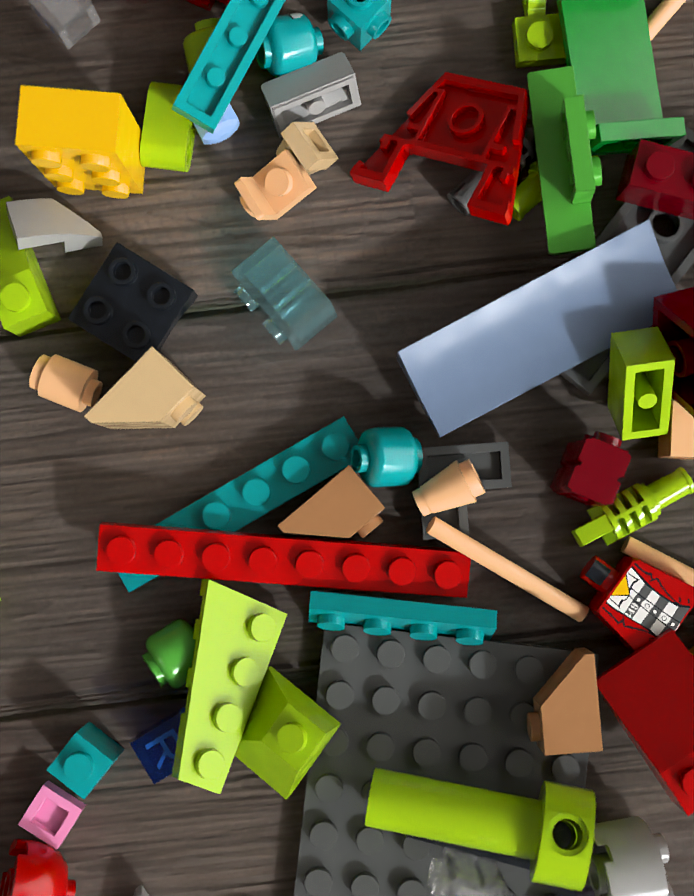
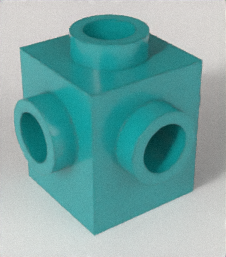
M327 0L328 24L341 39L348 40L361 51L372 38L377 39L389 26L392 19L390 16L392 0Z

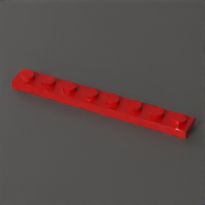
M102 521L99 525L96 571L467 598L471 559L453 548Z

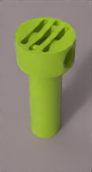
M375 767L368 798L365 826L530 860L531 882L581 892L587 880L592 856L596 799L595 792L591 789L545 780L540 790L539 799ZM558 821L565 823L571 832L570 844L565 849L559 848L553 839L552 831Z

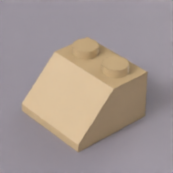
M151 347L84 417L93 424L109 429L175 428L179 423L186 426L197 417L203 409L200 402L206 395L171 361L154 347Z

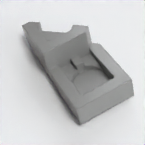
M52 198L6 202L7 216L18 250L60 242L65 252L103 246V237L100 231Z

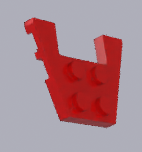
M445 72L406 112L408 119L392 135L384 134L379 140L380 148L365 163L359 160L349 173L357 184L389 192L405 161L411 154L484 172L467 203L468 210L472 216L509 226L512 220L529 108L527 91L520 87Z

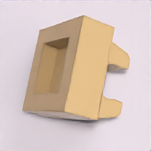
M292 122L280 133L284 139L277 148L276 155L278 156L285 149L292 150L308 175L319 170H326L339 159L314 122Z

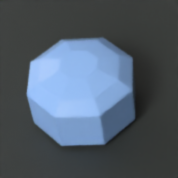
M229 103L213 134L195 123L193 125L203 144L210 145L220 143L231 137L238 129L240 123Z

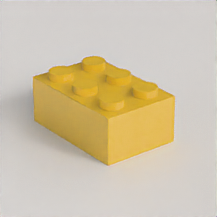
M21 85L15 145L38 168L44 177L56 187L57 191L70 195L84 194V189L102 191L101 193L104 196L117 199L129 198V193L143 194L145 167H142L140 162L142 131L121 93Z

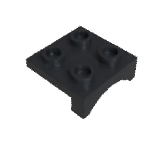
M116 242L67 319L137 362L151 347L160 352L170 332L181 316L195 302L198 295L187 285Z

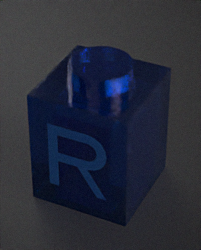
M186 705L139 733L130 743L153 784L172 774L181 713L185 712Z

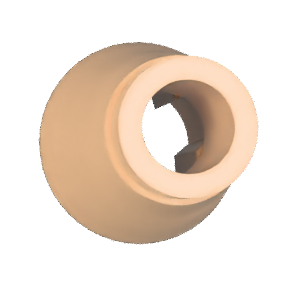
M470 459L461 463L455 460L421 485L420 488L412 491L414 500L424 517L431 513L434 514L477 502L476 497L486 493Z

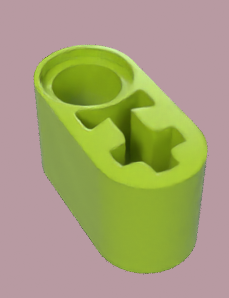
M155 81L150 83L140 141V162L142 167L180 172L189 171L196 130L192 121L171 109L183 85Z

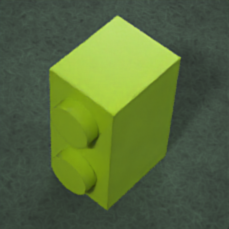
M658 326L611 333L607 407L622 441L668 434L675 358Z

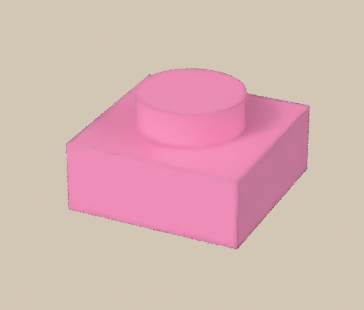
M48 780L43 784L18 825L57 850L86 807V804Z

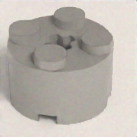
M639 816L595 823L591 862L584 887L592 886L595 896H674L672 887L667 881L664 863L669 862V850L665 838L661 833L652 834L648 825Z

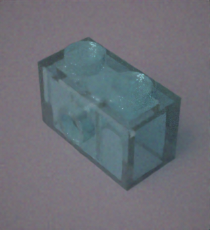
M274 236L231 271L240 285L234 292L251 312L258 307L268 318L262 325L279 345L287 340L293 349L297 351L338 317L331 301Z

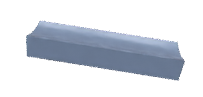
M648 219L397 352L396 359L438 438L610 348L611 333L652 326L654 297L675 292L677 289L665 265L650 220Z

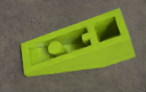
M7 196L0 199V321L5 330L21 337L58 322L61 318L33 248L18 250L6 210V202L13 201V199Z

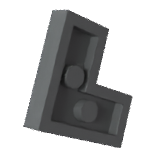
M508 442L422 448L423 464L421 470L417 473L419 488L455 460L461 463L468 459L473 464L484 489L512 487ZM467 505L434 514L431 513L425 517L420 512L423 540L436 539L426 533V528L433 517L441 519L469 536Z

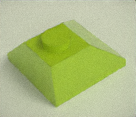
M268 666L235 757L283 798L288 799L341 726V723L272 666Z

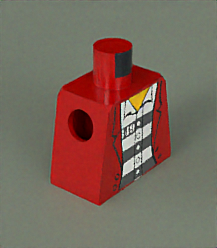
M595 555L587 562L579 576L598 590L588 605L590 611L631 653L669 628L676 632L694 606L693 586L633 557L624 556L616 567L613 568Z

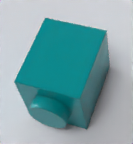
M89 721L73 735L47 771L84 800L125 749Z

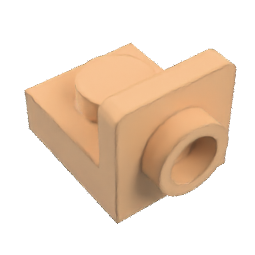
M286 149L253 177H240L234 182V185L241 194L240 202L243 208L257 220H278L317 188L293 151Z

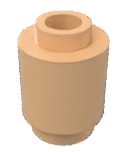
M45 354L41 355L36 361L29 379V387L37 390L39 397L77 412L84 411L87 406L93 407L97 403L103 387V383L98 381L97 370L57 354L52 357Z

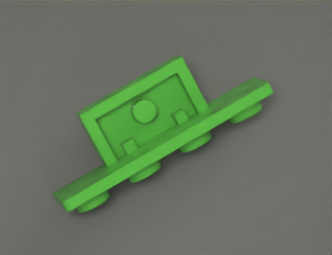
M573 65L529 72L527 75V87L548 253L554 256L589 251L596 247L591 200L596 190L595 186L602 185L601 161L599 156H591L590 140L596 139L594 111H586L584 94L577 95Z

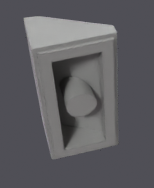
M343 52L331 55L261 85L265 102L279 138L282 137L280 133L292 122H314L316 124L361 105L355 72Z

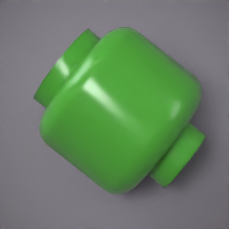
M178 618L146 640L147 652L142 655V658L161 687L168 683L173 688H182L186 685L188 667L192 668L196 639H193L194 627L192 628L183 619Z

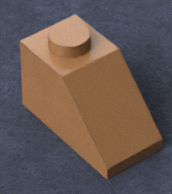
M348 465L282 521L278 527L283 533L350 538L357 532L363 539L383 522L378 514L385 507Z
M585 647L574 648L533 697L534 712L527 713V729L530 742L536 741L537 746L545 756L603 751L595 656L593 652Z

